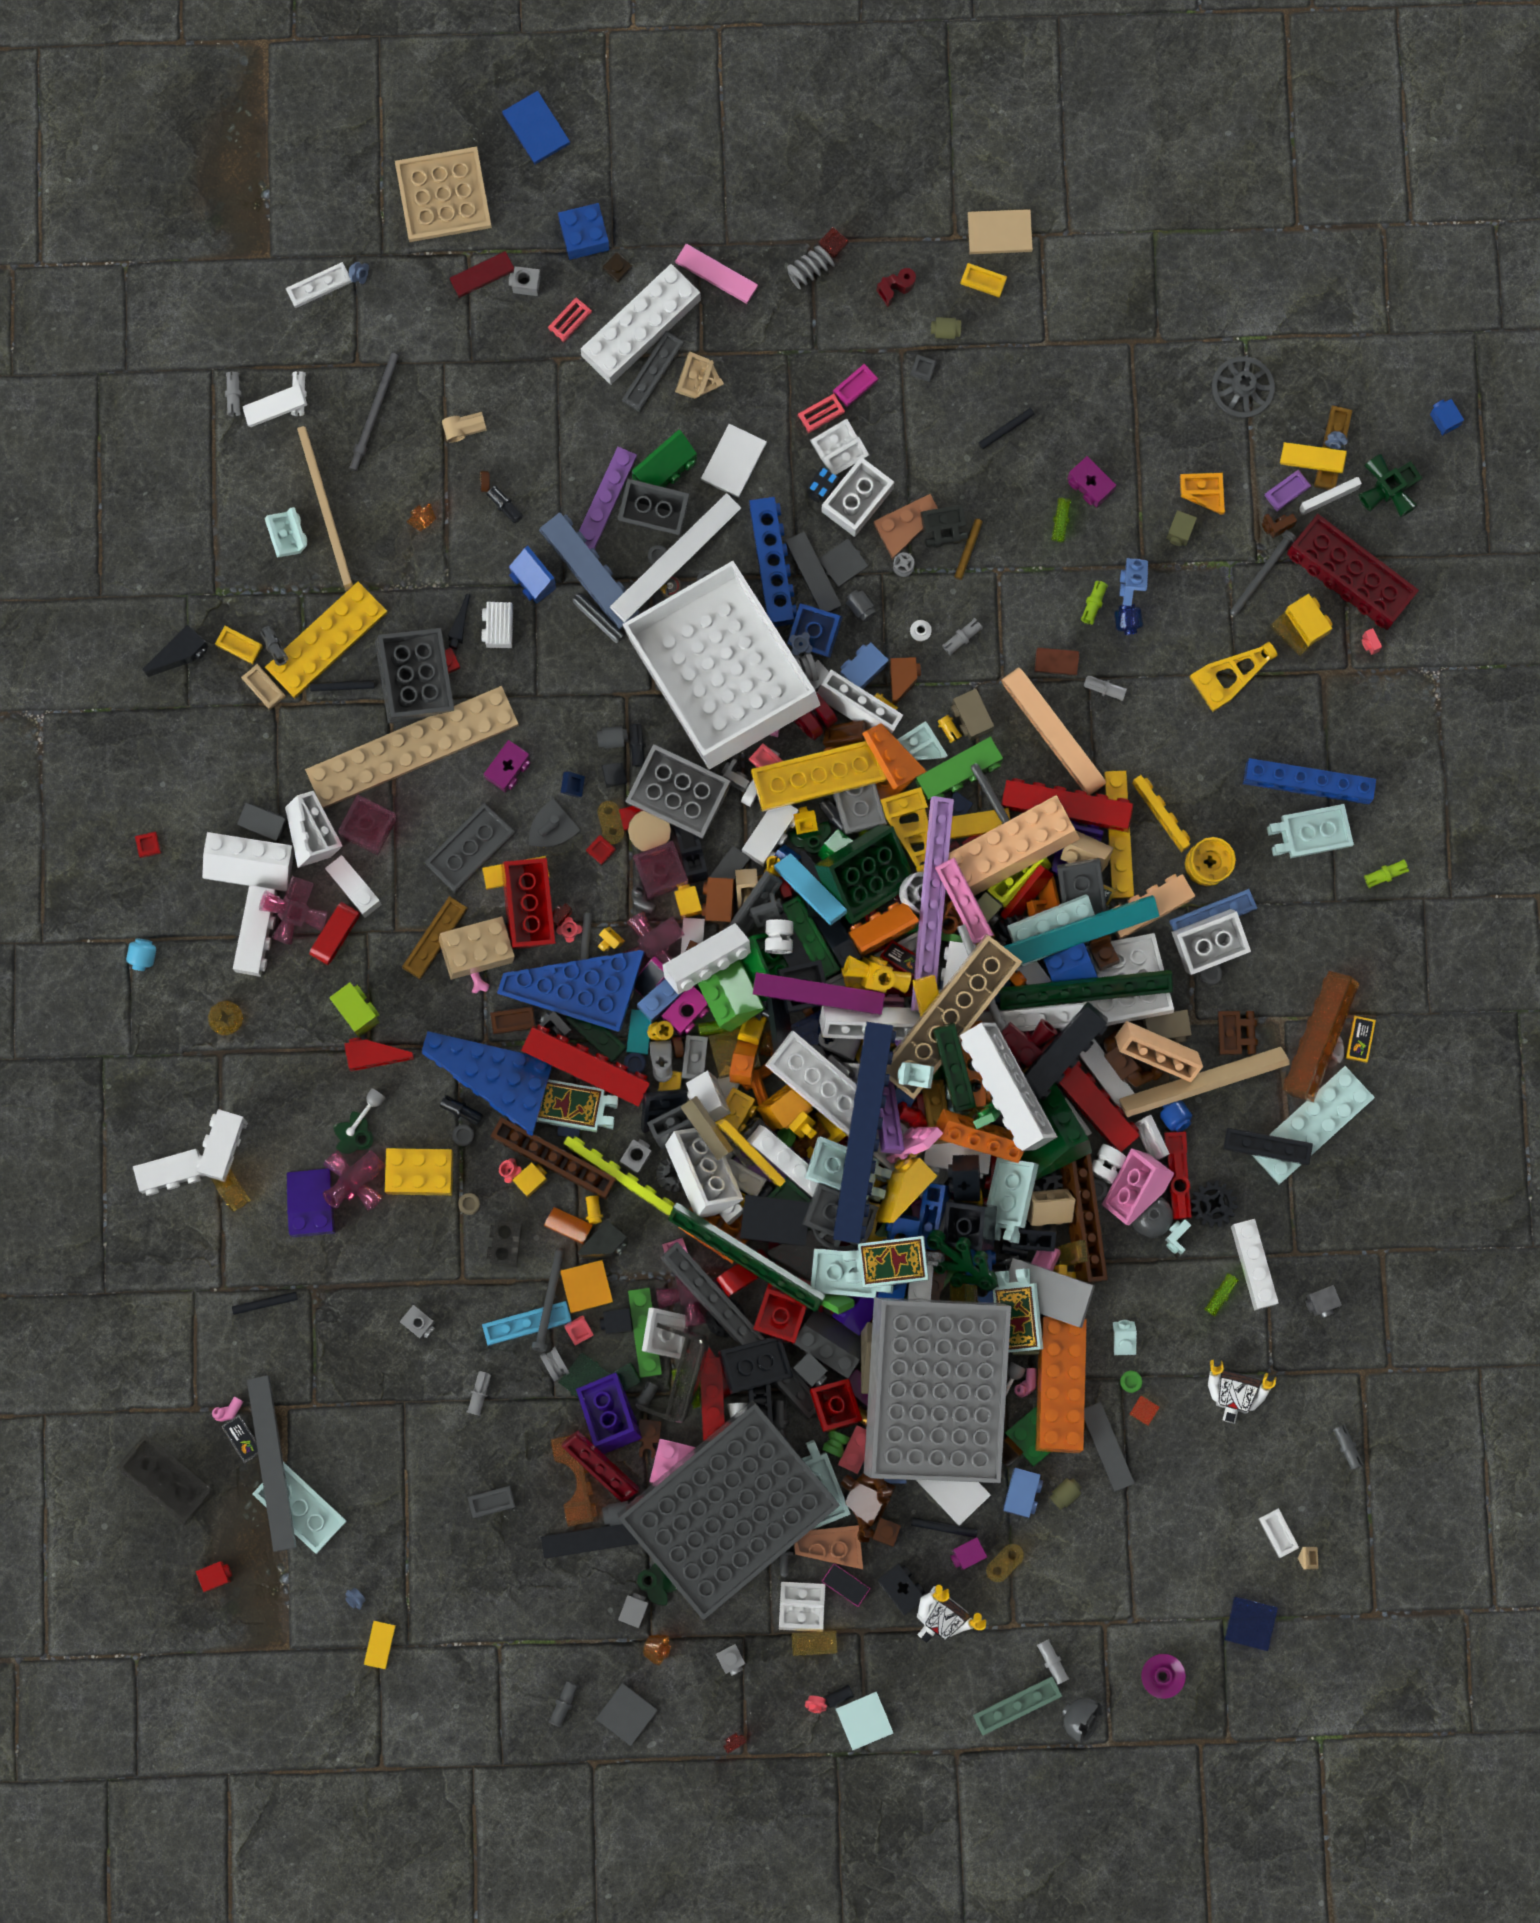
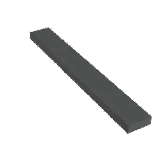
M266 1375L247 1379L273 1552L294 1549L297 1547L270 1376Z

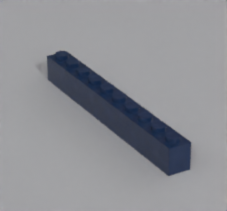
M866 1021L833 1240L860 1243V1239L865 1238L866 1226H862L863 1218L868 1217L869 1204H866L867 1195L871 1196L873 1183L869 1182L870 1173L874 1174L876 1168V1161H873V1153L878 1152L880 1139H876L877 1130H881L883 1117H879L880 1108L884 1109L886 1103L883 1089L884 1086L888 1087L890 1074L886 1073L887 1065L892 1064L893 1052H889L890 1043H895L896 1030H893V1025Z

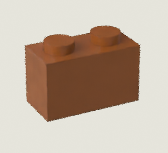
M708 877V881L704 882L703 895H707L706 903L702 905V916H705L706 921L731 922L734 913L735 879Z

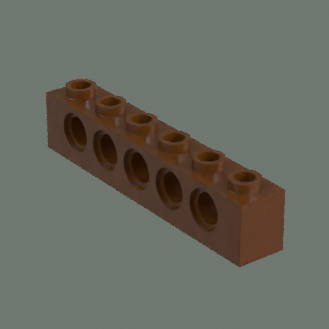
M502 1117L491 1134L493 1140L607 1200L616 1183V1178L534 1134L533 1136L528 1135L526 1130Z
M1088 1154L1061 1167L1063 1189H1068L1075 1198L1072 1222L1068 1223L1076 1279L1093 1284L1106 1281L1108 1278L1091 1155Z

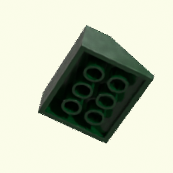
M877 825L814 865L822 885L847 909V914L844 916L850 924L857 922L897 896L902 881L912 874L894 827Z
M1056 1083L1049 1088L1051 1090L1050 1094L1044 1100L1040 1099L1038 1102L1057 1138L1036 1150L1024 1151L1021 1157L1022 1161L1033 1162L1039 1165L1035 1180L1092 1153L1087 1135Z

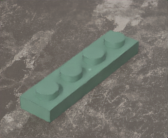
M1053 1676L974 1714L973 1717L983 1736L1062 1697Z

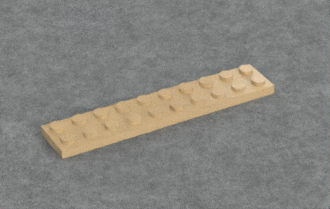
M500 686L455 705L452 712L427 717L305 770L322 808L325 809L515 728L519 724L503 687Z

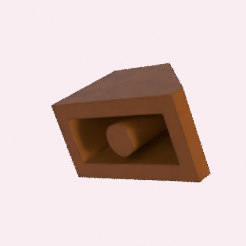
M916 657L890 658L892 704L897 705L916 684L917 676H921L920 663L916 664Z

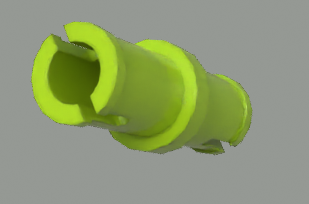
M1095 581L1092 593L1086 599L1087 605L1081 617V621L1091 625L1094 623L1098 609L1103 605L1102 599L1108 588L1106 583L1100 581L1099 584V581Z
M1402 859L1397 863L1389 866L1384 865L1380 870L1364 875V879L1368 888H1371L1385 881L1390 882L1392 878L1406 872L1408 873L1409 869L1406 868L1408 867L1407 863Z

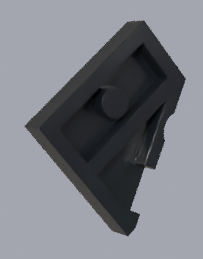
M677 1089L643 1093L642 1132L647 1133L650 1131L647 1122L687 1103L686 1090Z

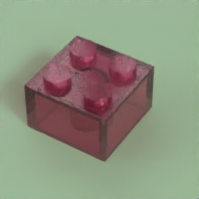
M357 794L337 832L341 838L378 856L398 818L396 813Z
M673 841L633 855V861L648 900L688 884L687 876Z

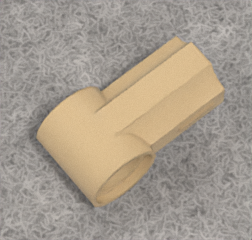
M482 412L464 417L451 416L442 420L446 439L449 443L461 441L468 435L487 431Z

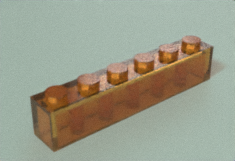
M1328 971L1327 977L1323 980L1320 995L1315 1000L1313 1013L1307 1021L1306 1031L1300 1039L1299 1049L1292 1060V1067L1284 1080L1283 1090L1292 1097L1314 1103L1359 983L1351 976Z

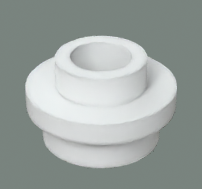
M917 620L911 625L910 634L916 641H925L931 635V626L924 620ZM923 627L925 632L918 633L917 628Z

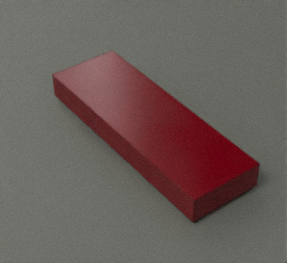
M506 251L450 277L449 280L458 298L514 272V266Z

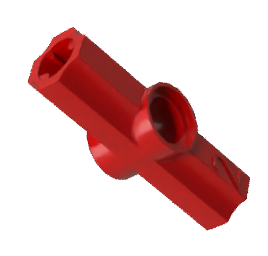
M1186 1153L1167 1155L1168 1169L1174 1173L1169 1183L1173 1219H1191L1190 1182L1188 1180ZM1175 1181L1183 1182L1185 1190L1182 1192L1176 1191L1174 1188Z

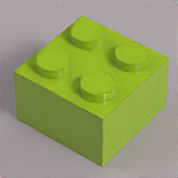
M349 982L329 997L358 1037H361L380 1023L377 1019L379 1016L378 1011L371 1002L366 1004L364 1000L367 997L358 985L353 986Z

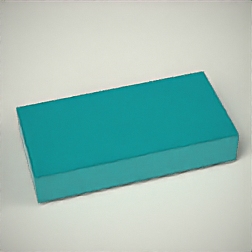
M631 1009L626 1053L634 1052L648 1055L650 1038L647 1031L651 1022L640 1010Z

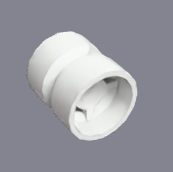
M778 919L766 921L765 933L769 937L765 939V952L772 954H790L793 952V940L790 938L793 935V921Z
M1102 1144L1097 1153L1098 1160H1093L1092 1162L1093 1175L1106 1183L1113 1184L1118 1175L1117 1169L1122 1167L1127 1157L1115 1148ZM1106 1163L1111 1167L1108 1169L1107 1167L1103 1166V1164Z

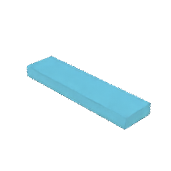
M791 853L774 865V869L830 926L847 914V909Z
M567 1301L553 1304L548 1329L565 1325L572 1321ZM543 1307L482 1324L487 1345L497 1344L538 1332Z

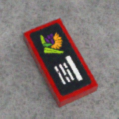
M891 940L880 957L888 961L887 964L900 972H911V978L914 979L916 954Z

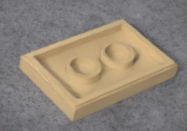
M1030 209L968 212L970 254L1032 252Z

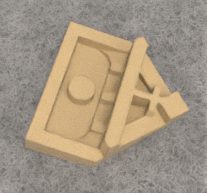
M689 352L675 392L696 399L724 385L716 372L713 360L710 361L705 357Z

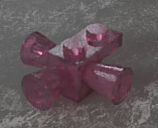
M292 875L283 900L267 890L263 893L259 904V911L278 913L279 918L282 920L272 935L273 939L292 945L295 925L302 927L304 922L319 931L322 930L327 918V911L309 909L307 905L314 885L313 882Z
M643 911L627 921V924L641 937L637 940L640 945L622 953L642 950L645 951L643 960L646 957L649 959L656 957L662 964H665L673 959L666 952L670 949L669 945L685 934L673 916L652 930Z
M339 1150L334 1152L324 1162L323 1165L340 1176L335 1186L323 1192L324 1199L331 1207L338 1208L345 1198L350 1201L358 1195L369 1212L384 1198L383 1195L367 1185L371 1179L386 1167L372 1150L351 1167H349Z
M677 1276L678 1289L656 1288L659 1309L680 1302L681 1307L685 1306V1327L706 1324L699 1306L700 1301ZM716 1278L712 1279V1281H713V1282L721 1289V1291L723 1292V1289L721 1288V1286H720V1285L718 1284V1282L716 1281Z

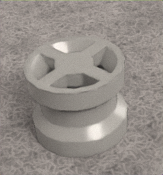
M899 553L893 563V570L896 575L907 577L912 574L915 563L914 558L908 553Z

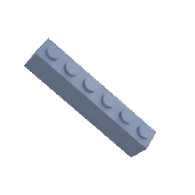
M558 513L540 527V533L610 621L620 630L623 628L622 624L624 622L610 606L626 591L625 587L619 581L617 583L611 577L613 573L606 564L603 566L599 562L600 556L593 548L589 549L585 544L587 540L580 531L575 532L572 528L573 522L566 514L563 516L561 513ZM637 610L627 621L639 615L640 612Z

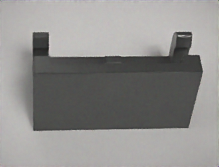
M245 803L237 825L278 841L282 837L288 819L252 803Z

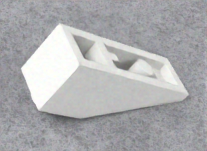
M342 855L325 868L364 918L382 905L380 900Z

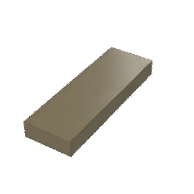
M697 1096L681 1106V1109L717 1161L733 1151L732 1146Z

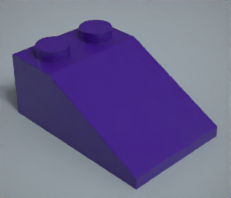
M330 1168L287 1172V1214L289 1235L291 1237L335 1234Z
M617 1373L576 1389L593 1445L603 1454L642 1439L637 1420Z

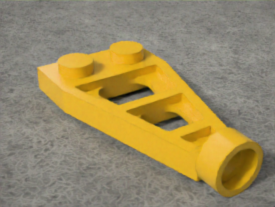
M1267 642L1259 648L1207 664L1191 674L1190 679L1211 711L1214 712L1230 702L1268 661L1277 657L1278 654L1274 646ZM1249 658L1253 662L1254 668L1243 675L1237 667V663ZM1225 669H1232L1237 676V680L1230 688H1223L1216 674Z
M919 787L881 799L880 801L889 826L894 827L901 845L914 863L917 872H924V864L921 866L920 864L925 862L928 819L925 808L928 806L922 788ZM916 813L919 817L918 829L911 832L905 831L899 822L900 817ZM921 835L924 849L915 852L908 840L909 838Z

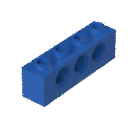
M901 1214L894 1223H886L885 1231H888L887 1237L882 1241L893 1240L898 1233L905 1234L904 1238L917 1237L920 1220L917 1216ZM907 1283L895 1284L893 1286V1294L879 1292L878 1297L904 1299Z

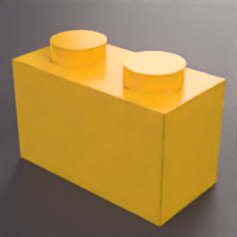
M1310 594L1305 595L1288 606L1285 611L1308 647L1330 634L1333 629L1330 618L1322 614L1319 609V602L1315 597L1312 598Z

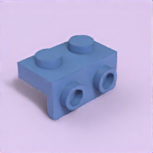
M1127 558L1125 570H1121L1120 582L1122 583L1120 584L1119 596H1123V605L1131 606L1134 590H1147V560Z

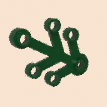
M932 1230L927 1237L928 1247L933 1250H941L955 1261L949 1262L937 1259L933 1265V1270L936 1273L943 1274L946 1270L969 1272L971 1274L953 1273L950 1283L954 1287H961L965 1283L976 1284L987 1291L996 1288L998 1284L997 1275L989 1270L986 1252L977 1251L972 1259L971 1242L968 1238L961 1237L956 1244V1248L962 1252L961 1256L945 1243L946 1236L942 1231ZM973 1261L979 1265L980 1270L974 1266Z

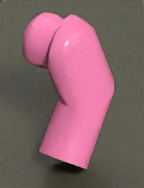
M1026 1368V1380L1014 1388L1017 1396L1026 1397L1036 1389V1368Z
M234 1397L229 1406L214 1408L212 1411L213 1418L220 1422L234 1419L244 1401Z

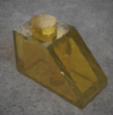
M231 1168L225 1182L211 1178L220 1196L232 1212L244 1207L246 1203L251 1201Z

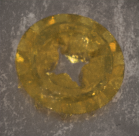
M227 1000L217 1002V1004L211 1007L208 1014L210 1027L221 1035H230L236 1032L243 1020L241 1009L235 1003ZM221 1010L226 1014H233L228 1018L229 1026L224 1021H217L222 1017Z

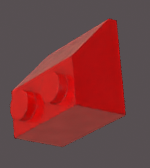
M849 1378L810 1389L823 1432L839 1430L862 1421Z

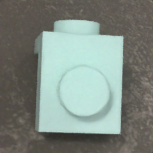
M902 1062L898 1069L899 1084L931 1088L934 1066Z
M1186 1220L1182 1221V1223L1177 1221L1169 1229L1172 1233L1165 1239L1168 1242L1166 1246L1174 1254L1178 1252L1181 1255L1185 1251L1177 1240L1191 1226Z
M1129 1320L1113 1322L1114 1355H1136L1137 1331L1135 1322Z

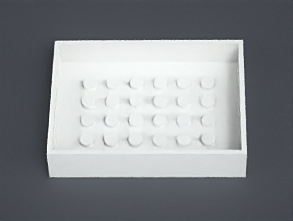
M734 561L622 624L630 642L709 770L820 706L816 691Z

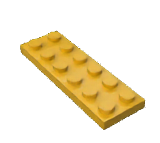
M358 581L284 649L288 656L286 664L278 666L273 659L265 666V669L295 699L388 612Z
M866 741L751 769L762 812L884 782L887 779Z

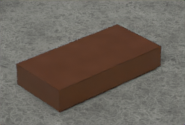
M862 720L835 724L830 728L825 727L823 745L828 748L863 742L865 738L862 733L867 730V723Z
M533 1006L490 1013L493 1035L529 1030L532 1026L536 1027Z

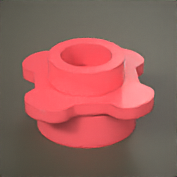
M567 917L565 922L557 927L556 931L558 935L565 937L566 942L572 943L574 937L582 933V927L576 925L573 918Z
M514 1158L503 1161L499 1167V1174L505 1178L504 1181L506 1183H511L513 1178L522 1172V1168L517 1166L516 1159Z
M809 1696L808 1701L805 1702V1707L812 1713H821L827 1709L826 1699L819 1696Z

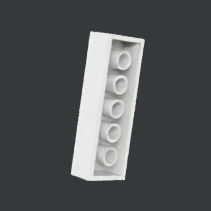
M670 264L581 348V356L612 385L663 337L666 331H669L701 301L700 291Z
M981 1022L961 1034V1045L970 1054L973 1068L981 1074L984 1088L990 1091L993 1097V1105L997 1110L1001 1111L1004 1117L1002 1119L1008 1130H1011L1016 1147L1022 1151L1036 1150L1057 1138L997 1024Z

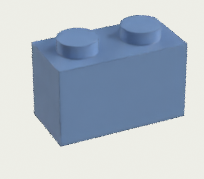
M871 642L867 646L862 645L855 653L857 656L852 661L848 659L840 667L842 669L840 675L861 689H864L889 662Z
M664 979L637 1004V1009L653 1023L682 993L677 994L669 982Z
M1018 1468L1013 1469L1003 1507L1004 1512L1029 1518L1030 1514H1035L1037 1502L1034 1501L1036 1492L1040 1493L1043 1480H1040V1474Z

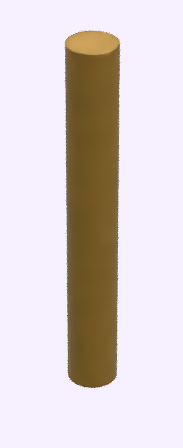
M980 519L974 520L954 576L958 580H962L983 523Z

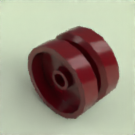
M817 692L820 706L794 720L796 725L814 741L823 734L822 726L830 728L838 720L832 709Z

